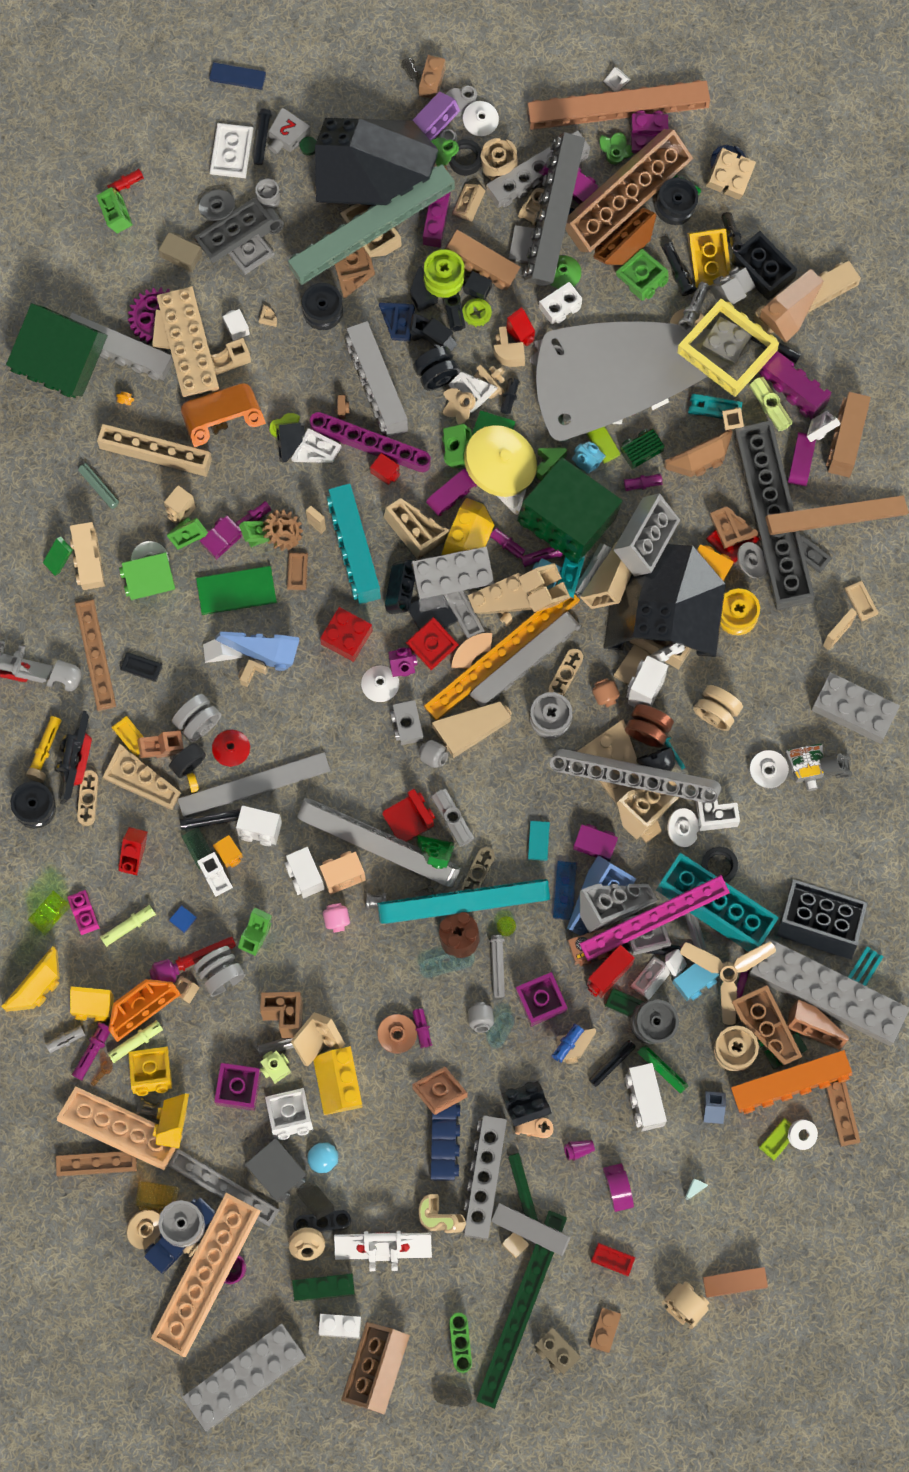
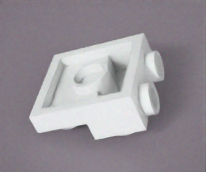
M304 1088L265 1097L274 1138L285 1140L291 1134L306 1135L309 1133V1130L313 1129Z

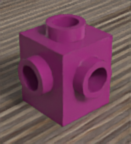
M399 648L388 652L393 677H405L415 673L414 666L418 664L416 654L412 655L411 648Z

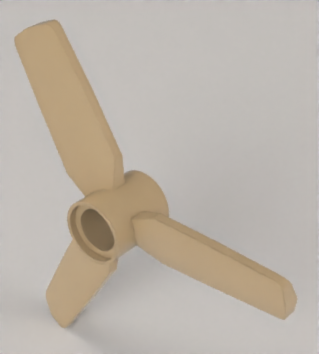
M769 941L738 957L734 963H722L719 957L688 942H685L680 950L681 955L711 973H720V978L723 981L721 984L722 1020L727 1025L736 1023V1010L732 1001L737 999V987L734 981L737 979L738 972L749 970L776 952L774 944ZM731 968L734 973L731 976H725L723 971Z

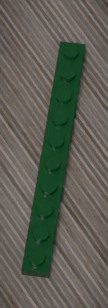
M549 1210L544 1224L562 1233L568 1217ZM538 1244L535 1245L476 1402L495 1409L554 1255V1252Z

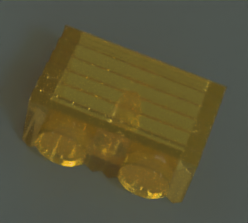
M139 1181L135 1206L139 1207V1211L156 1209L161 1214L167 1205L178 1201L180 1188Z

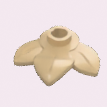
M457 388L446 390L443 394L450 402L444 408L443 415L456 417L458 425L465 423L469 419L470 410L475 406V397L469 392L463 393ZM467 398L469 399L468 405L465 404Z

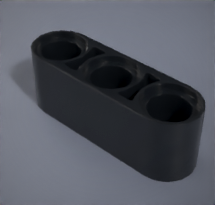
M412 560L395 562L391 567L385 608L389 614L405 613L410 609L415 582L411 565Z
M337 1210L298 1216L293 1222L295 1231L298 1230V1222L304 1220L308 1223L307 1228H313L324 1233L347 1229L351 1225V1217L347 1211ZM338 1216H347V1223L339 1225L337 1223ZM326 1218L328 1220L327 1226L324 1228L318 1227V1219Z

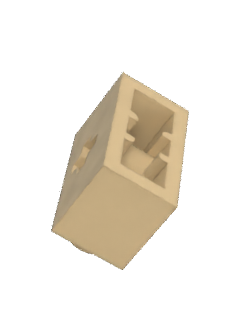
M179 485L164 501L165 511L168 514L167 517L175 524L177 522L181 523L185 518L189 517L196 508L193 496Z

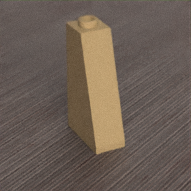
M617 542L581 594L580 598L591 609L620 603L632 573L613 550Z
M497 702L437 720L432 723V728L451 756L455 758L511 722L510 715L512 713L507 705L503 706L501 702Z

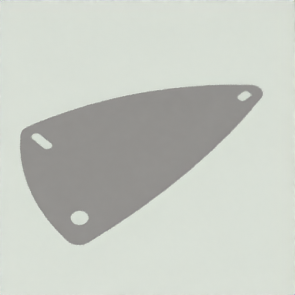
M660 322L595 323L547 332L543 337L538 355L536 384L539 406L551 437L555 440L563 441L612 424L658 404L708 377L677 353L678 345L690 332L683 331L678 324ZM704 328L690 345L719 368L729 364L728 362L701 349L702 344L711 332L710 329ZM552 339H558L564 350L563 355L557 354L551 343ZM749 344L746 345L741 355L748 350ZM561 414H568L571 417V422L568 425L559 423L558 417Z

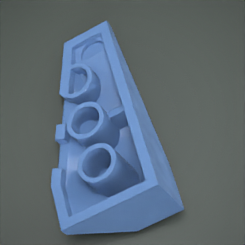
M219 632L215 636L216 641L255 660H259L269 667H275V670L285 671L293 665L299 644L298 637L274 635V638H265L263 634L246 637L245 633Z
M598 855L587 873L582 889L595 884H602V886H610L611 884L627 886L628 884H634L636 878ZM580 895L567 929L579 936L585 935L588 932L580 917Z

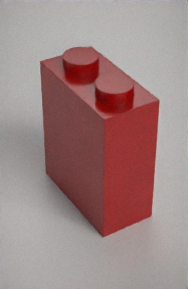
M620 944L588 978L587 986L589 988L587 990L594 997L598 995L602 998L633 965L635 957Z

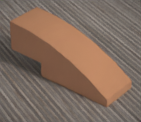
M765 1267L703 1277L706 1298L768 1288Z

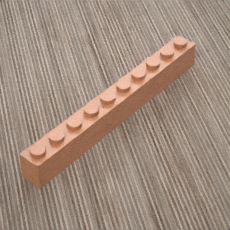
M696 80L692 83L679 82L668 86L641 87L635 90L623 89L619 92L606 91L602 94L589 93L585 96H569L562 99L551 98L545 101L534 100L528 103L527 112L530 130L631 118L632 114H635L636 111H645L646 114H653L655 111L671 113L709 108L710 96L707 81Z

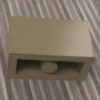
M169 232L158 250L161 258L193 272L202 256V249L198 243L194 241L189 242L181 235Z

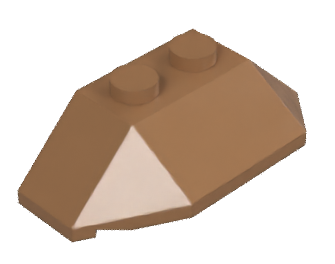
M732 429L666 459L664 463L665 469L689 477L694 475L698 477L703 475L708 468H718L725 459L733 433Z

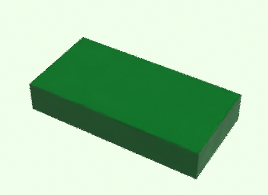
M58 537L44 559L43 564L56 576L61 572L73 549L62 537Z

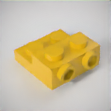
M168 1046L128 1052L133 1094L145 1096L150 1091L166 1093L168 1089H172Z

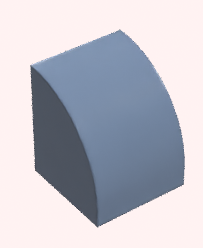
M706 1091L703 1122L723 1124L726 1109V1093Z

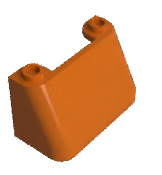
M245 383L189 400L181 407V414L194 447L207 443L210 437L208 427L243 416L245 422L251 427L266 424L252 388Z

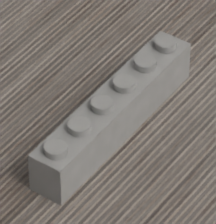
M71 313L69 318L108 335L100 354L101 357L105 359L110 357L115 359V362L121 366L129 365L137 373L145 372L154 380L161 379L164 381L173 364L172 355Z

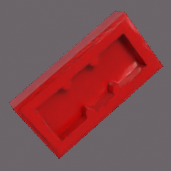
M598 1243L591 1262L629 1277L636 1257Z

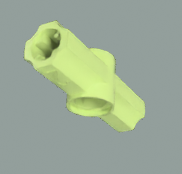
M764 377L755 379L749 387L762 405V410L772 420L778 432L787 429L793 422L781 405L779 396L772 391ZM767 402H773L775 406H768Z

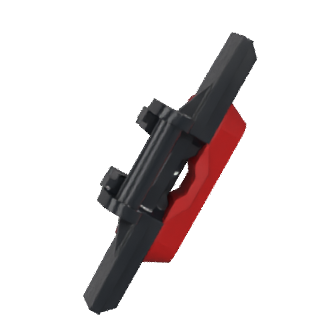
M83 711L79 715L75 733L73 735H64L60 742L59 751L64 752L62 761L55 764V771L64 773L60 804H64L71 798L73 786L83 782L92 738L86 733L89 719L87 711Z

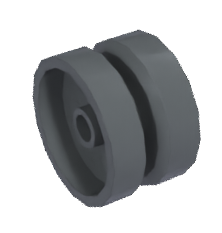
M657 999L638 1005L631 1014L630 1019L631 1030L635 1037L647 1044L668 1041L675 1035L679 1025L678 1014L674 1007L666 1001Z

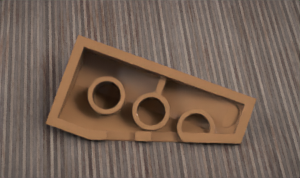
M768 985L732 1001L739 1019L783 1065L802 1057Z

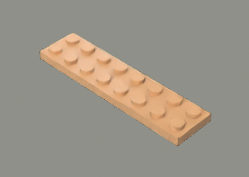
M228 1193L225 1194L151 1339L182 1357L187 1356L261 1212L260 1210Z

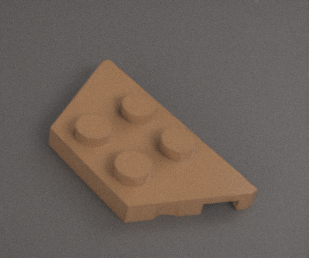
M363 247L334 264L343 298L348 297L375 275L371 257H369Z

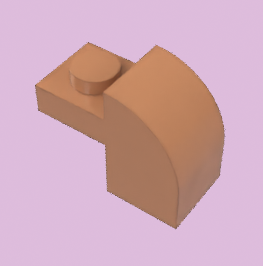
M181 731L162 732L159 736L142 737L137 740L140 758L172 756L184 749Z

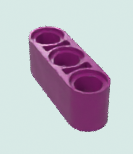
M798 432L788 483L807 486L816 439L810 442L806 437V433Z
M465 468L433 493L426 503L438 516H441L443 511H448L456 504L459 498L465 497L470 492L469 490L474 486L477 487V485Z

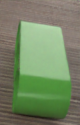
M455 1313L450 1318L453 1363L457 1372L466 1373L472 1366L468 1320L464 1314ZM456 1317L463 1318L465 1324L462 1328H456L453 1325V1320ZM460 1337L464 1338L467 1342V1345L462 1349L455 1346L456 1339ZM460 1358L468 1360L469 1365L466 1369L458 1368L457 1361Z

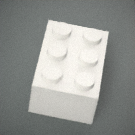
M649 656L646 657L645 661L641 660L637 667L636 677H632L628 686L626 696L629 698L628 704L633 707L638 704L652 707L665 681L668 665Z
M653 1063L629 1068L625 1077L627 1089L631 1088L632 1094H630L629 1099L631 1107L636 1108L637 1113L634 1116L636 1127H640L642 1132L665 1126L667 1120Z

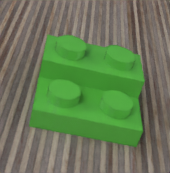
M643 249L616 271V276L627 284L629 290L642 301L645 298H652L655 290L659 286L664 287L669 278L668 270Z

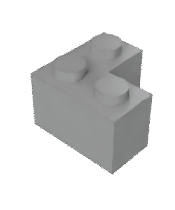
M738 266L729 270L727 276H720L714 279V283L709 286L717 302L723 299L725 302L728 301L733 305L745 298V293L755 288L747 269L739 268Z

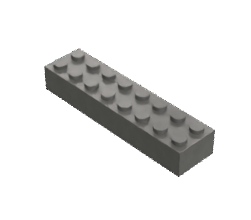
M564 132L553 139L551 143V150L553 152L552 156L548 158L546 166L549 170L543 179L542 185L545 187L544 192L539 197L540 210L535 215L536 228L532 230L530 237L533 240L532 246L528 248L526 257L529 259L522 273L525 276V282L547 286L554 281L584 147V137Z

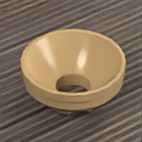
M301 1228L290 1236L288 1242L289 1250L299 1260H314L324 1251V1236L316 1229ZM304 1248H311L313 1252L304 1254L302 1250Z

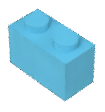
M695 963L675 978L672 983L686 1001L689 999L694 1001L702 995V989L705 987L710 989L717 983L716 979L719 974L711 973Z

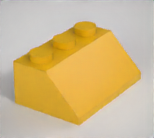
M351 1046L317 1055L313 1061L324 1115L362 1108Z

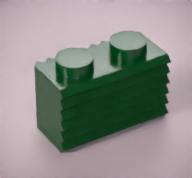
M653 428L649 431L644 429L638 434L637 438L625 440L622 443L620 452L633 470L664 452L665 446Z

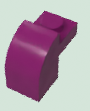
M622 1163L604 1167L603 1172L614 1211L618 1212L634 1208L629 1180Z

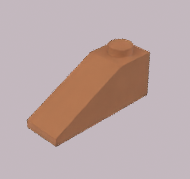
M797 1000L791 1007L787 1023L790 1030L838 1050L849 1040V1037L817 1007L801 1000Z

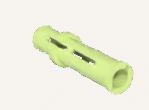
M148 905L136 914L132 913L130 918L104 935H101L100 938L108 947V945L137 926L141 927L142 923L156 914L151 906Z
M155 1020V1022L143 1030L139 1029L137 1034L107 1054L112 1062L115 1063L144 1042L148 1043L149 1039L163 1031V1028Z

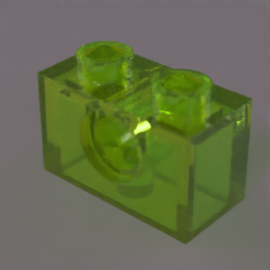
M53 890L28 918V921L46 936L68 911L70 905Z

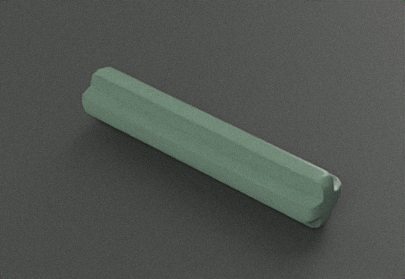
M84 463L78 469L80 474L111 509L116 508L119 500L88 464Z

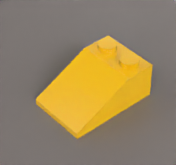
M718 228L687 233L696 288L700 282H705L710 286L714 283V279L720 276H727L731 268L726 229Z

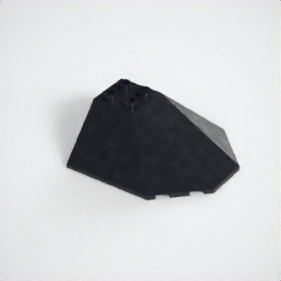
M325 118L315 144L316 202L388 205L394 197L398 195L403 196L413 190L414 185L421 181L424 183L430 179L439 151L414 121Z
M667 544L653 571L639 576L631 574L620 603L610 605L604 649L623 651L624 642L632 639L672 641L697 650V656L716 657L726 584L693 545Z

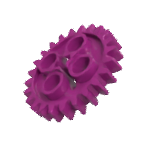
M153 287L152 293H149L146 289L145 296L139 293L140 299H133L135 305H130L132 311H128V315L131 317L128 321L131 324V331L135 330L134 335L135 337L139 336L140 341H143L145 338L147 344L153 341L156 310H160L157 295L168 293L170 289L163 292L162 287H160L159 292H156ZM152 303L157 304V306L154 308L149 307V305ZM146 319L151 320L147 324L142 323Z

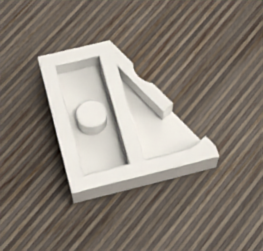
M460 372L448 384L451 389L457 388L463 393L469 392L473 394L476 403L470 412L478 409L498 389L496 386L465 372ZM468 398L465 400L466 405L469 404Z
M825 411L811 420L806 437L810 442L815 439L820 440L827 432L836 428L841 423L836 417L834 418L832 414Z
M308 428L305 437H303V442L296 449L291 460L293 462L333 463L342 446Z
M672 642L649 657L663 663L671 655H677L684 651L685 646Z

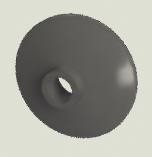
M224 190L210 191L199 202L201 215L212 221L228 217L235 208L233 196Z

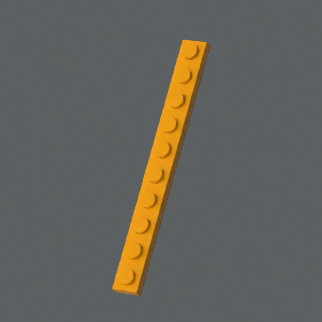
M574 595V598L570 597L554 607L534 613L424 705V708L436 721L442 718L510 658L564 613L578 604L580 599Z

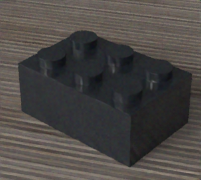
M761 231L743 244L742 251L733 252L731 263L735 267L747 269L755 288L767 300L795 279L797 268Z

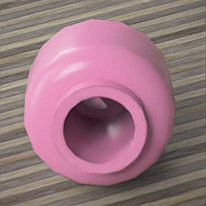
M341 903L328 905L323 911L325 927L333 929L334 933L344 931V926L350 923L348 909L346 906H342Z

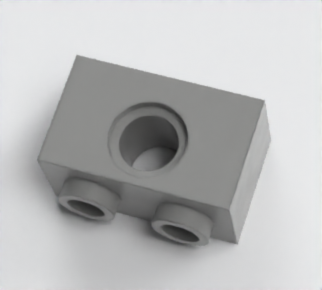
M415 700L394 704L390 715L392 723L396 722L397 729H394L396 741L400 740L401 745L423 741V733ZM404 720H409L411 725L404 727L401 723Z

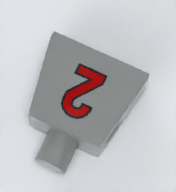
M282 108L269 130V137L273 141L269 146L270 151L278 154L283 147L291 152L300 144L304 137H308L311 134L310 126Z

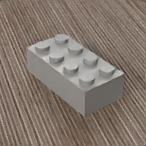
M660 493L642 498L613 549L634 576L648 574L653 571L680 522V519Z
M487 547L411 561L418 599L494 584Z
M830 672L811 711L881 744L900 705Z

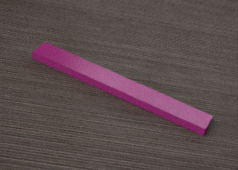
M722 875L579 944L589 961L618 947L620 944L623 945L730 892Z

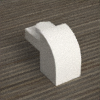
M215 852L197 861L215 897L233 888Z

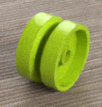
M441 249L433 252L424 263V284L426 289L432 295L442 298H448L457 294L464 283V263L462 258L451 250Z

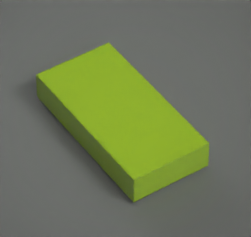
M605 426L586 433L591 443L596 444L599 450L606 455L603 459L604 464L620 456L621 453Z
M786 1118L778 1124L759 1147L773 1161L790 1143L788 1130L792 1124Z

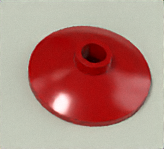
M226 730L218 734L214 739L212 753L220 764L228 767L238 766L249 756L250 743L242 732ZM233 744L234 748L228 749L227 746Z

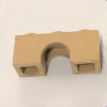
M243 338L226 344L225 350L211 355L216 375L251 363L250 353Z

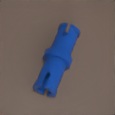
M573 1024L567 1035L561 1038L560 1045L551 1056L556 1061L559 1060L562 1063L568 1052L574 1049L576 1041L584 1030L579 1025Z

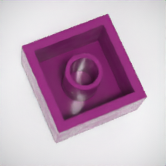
M552 972L515 988L516 995L530 1027L567 1012V1005Z
M221 1063L214 1103L217 1106L255 1111L261 1078L260 1068Z

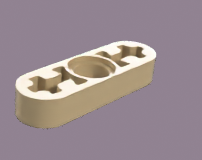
M571 649L567 652L549 686L548 692H554L552 688H557L560 681L567 685L562 684L560 688L562 693L558 692V694L563 696L566 694L583 662V654L580 650ZM577 654L579 661L575 660L573 666H569L571 662L570 655L574 656ZM569 670L571 677L563 679L560 675L561 671Z
M92 770L85 771L79 790L77 819L83 826L92 825L96 817L99 778ZM89 775H92V778L95 779V781H91V789L83 790L84 787L88 788V783L85 780V778H88ZM85 794L93 795L94 798L91 803L83 802ZM82 806L87 807L89 816H92L88 818L87 822H84V819L81 818V816L85 815V808H82Z

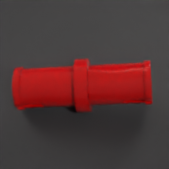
M138 168L126 176H120V179L107 185L108 189L112 187L119 192L125 188H131L132 184L144 179Z

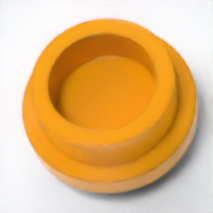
M121 391L120 394H116V402L124 403L128 406H131L134 398H131L132 394Z

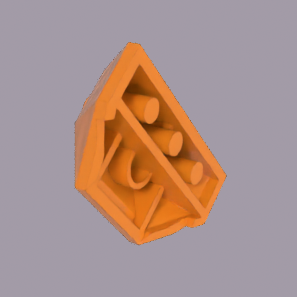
M145 979L113 1003L108 1030L118 1042L180 996V992L173 982Z

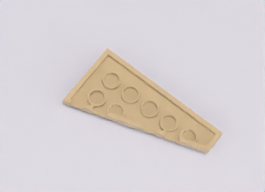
M624 719L577 751L637 764V757L630 736L625 732L626 725ZM594 766L596 770L601 771L599 766ZM613 770L615 774L620 775L618 770ZM632 773L634 778H639L637 774ZM599 781L616 805L626 793L631 790H638L637 788ZM658 820L641 836L645 844L661 833Z

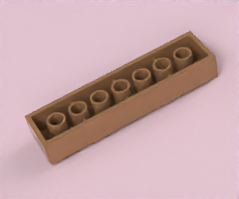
M663 129L568 215L565 230L581 252H591L650 199L665 181L673 178L694 159L675 130Z

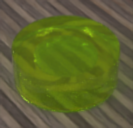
M504 916L498 920L497 931L500 935L507 937L515 932L516 923L514 919Z

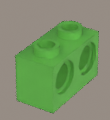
M111 187L96 195L109 228L118 234L133 225L120 193Z

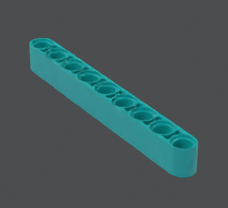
M539 879L377 903L379 922L387 924L550 900L548 879Z

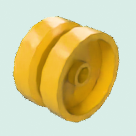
M740 588L725 593L720 627L727 633L738 636L753 630L760 614V604L756 596L750 591Z

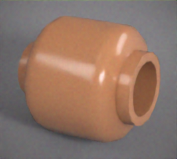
M605 678L594 683L595 687H593L592 693L598 705L605 704L607 708L617 703L616 699L619 698L620 693L613 680Z

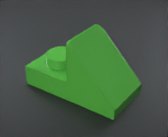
M566 448L538 449V455L546 461H542L537 467L536 477L540 481L543 480L561 458L567 456Z
M187 517L166 536L178 550L205 537L208 532L197 518L190 520Z
M243 521L239 525L244 540L249 542L250 547L270 540L269 538H264L266 534L265 531H262V528L266 526L263 524L264 521Z

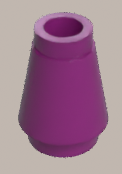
M592 1140L570 1141L564 1145L567 1160L575 1161L595 1151Z

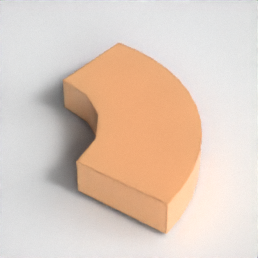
M492 633L477 634L463 642L453 657L451 668L469 669L476 657L483 653H488L491 650Z

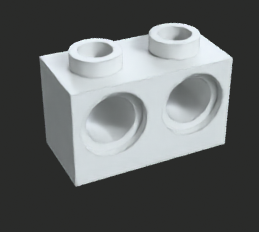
M570 282L539 301V309L551 324L555 322L561 323L565 320L566 315L571 312L572 314L576 313L582 305V297ZM566 298H571V299H573L574 301H572V302H566L565 299H566ZM557 308L559 311L552 312L550 309Z

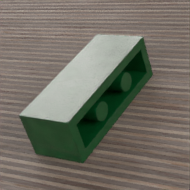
M353 1273L292 1280L295 1302L355 1295Z

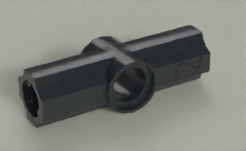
M459 292L454 296L443 298L450 330L457 332L466 328ZM455 301L457 304L450 305L449 302Z

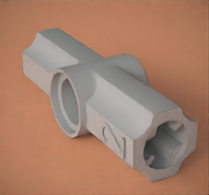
M440 790L431 796L459 847L465 846L474 840L472 833L461 816V812L455 806L447 790ZM450 814H455L458 819L451 822L447 817Z

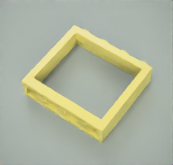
M720 299L678 345L677 353L736 397L777 352L779 342L776 337L763 331L759 324H754L750 321L746 314L734 309L730 302ZM720 311L767 347L737 381L690 345Z

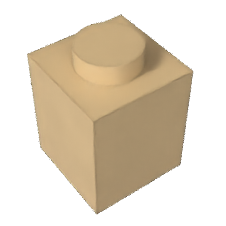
M741 407L722 410L725 430L744 427Z

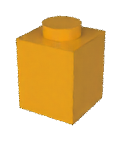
M230 835L213 845L214 850L226 868L229 866L235 867L241 862L240 859L243 858L242 853Z

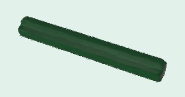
M512 1154L508 1159L524 1215L538 1221L520 1154Z

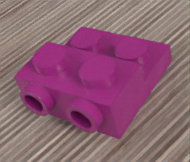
M636 111L635 114H632L630 120L631 153H638L663 129H669L668 114H664L662 111H655L653 114H646L645 111Z

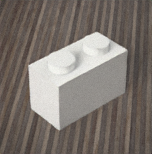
M320 1314L319 1336L360 1339L361 1317Z

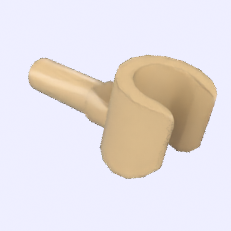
M509 612L501 613L503 616L500 618V621L504 622L508 627L513 619Z

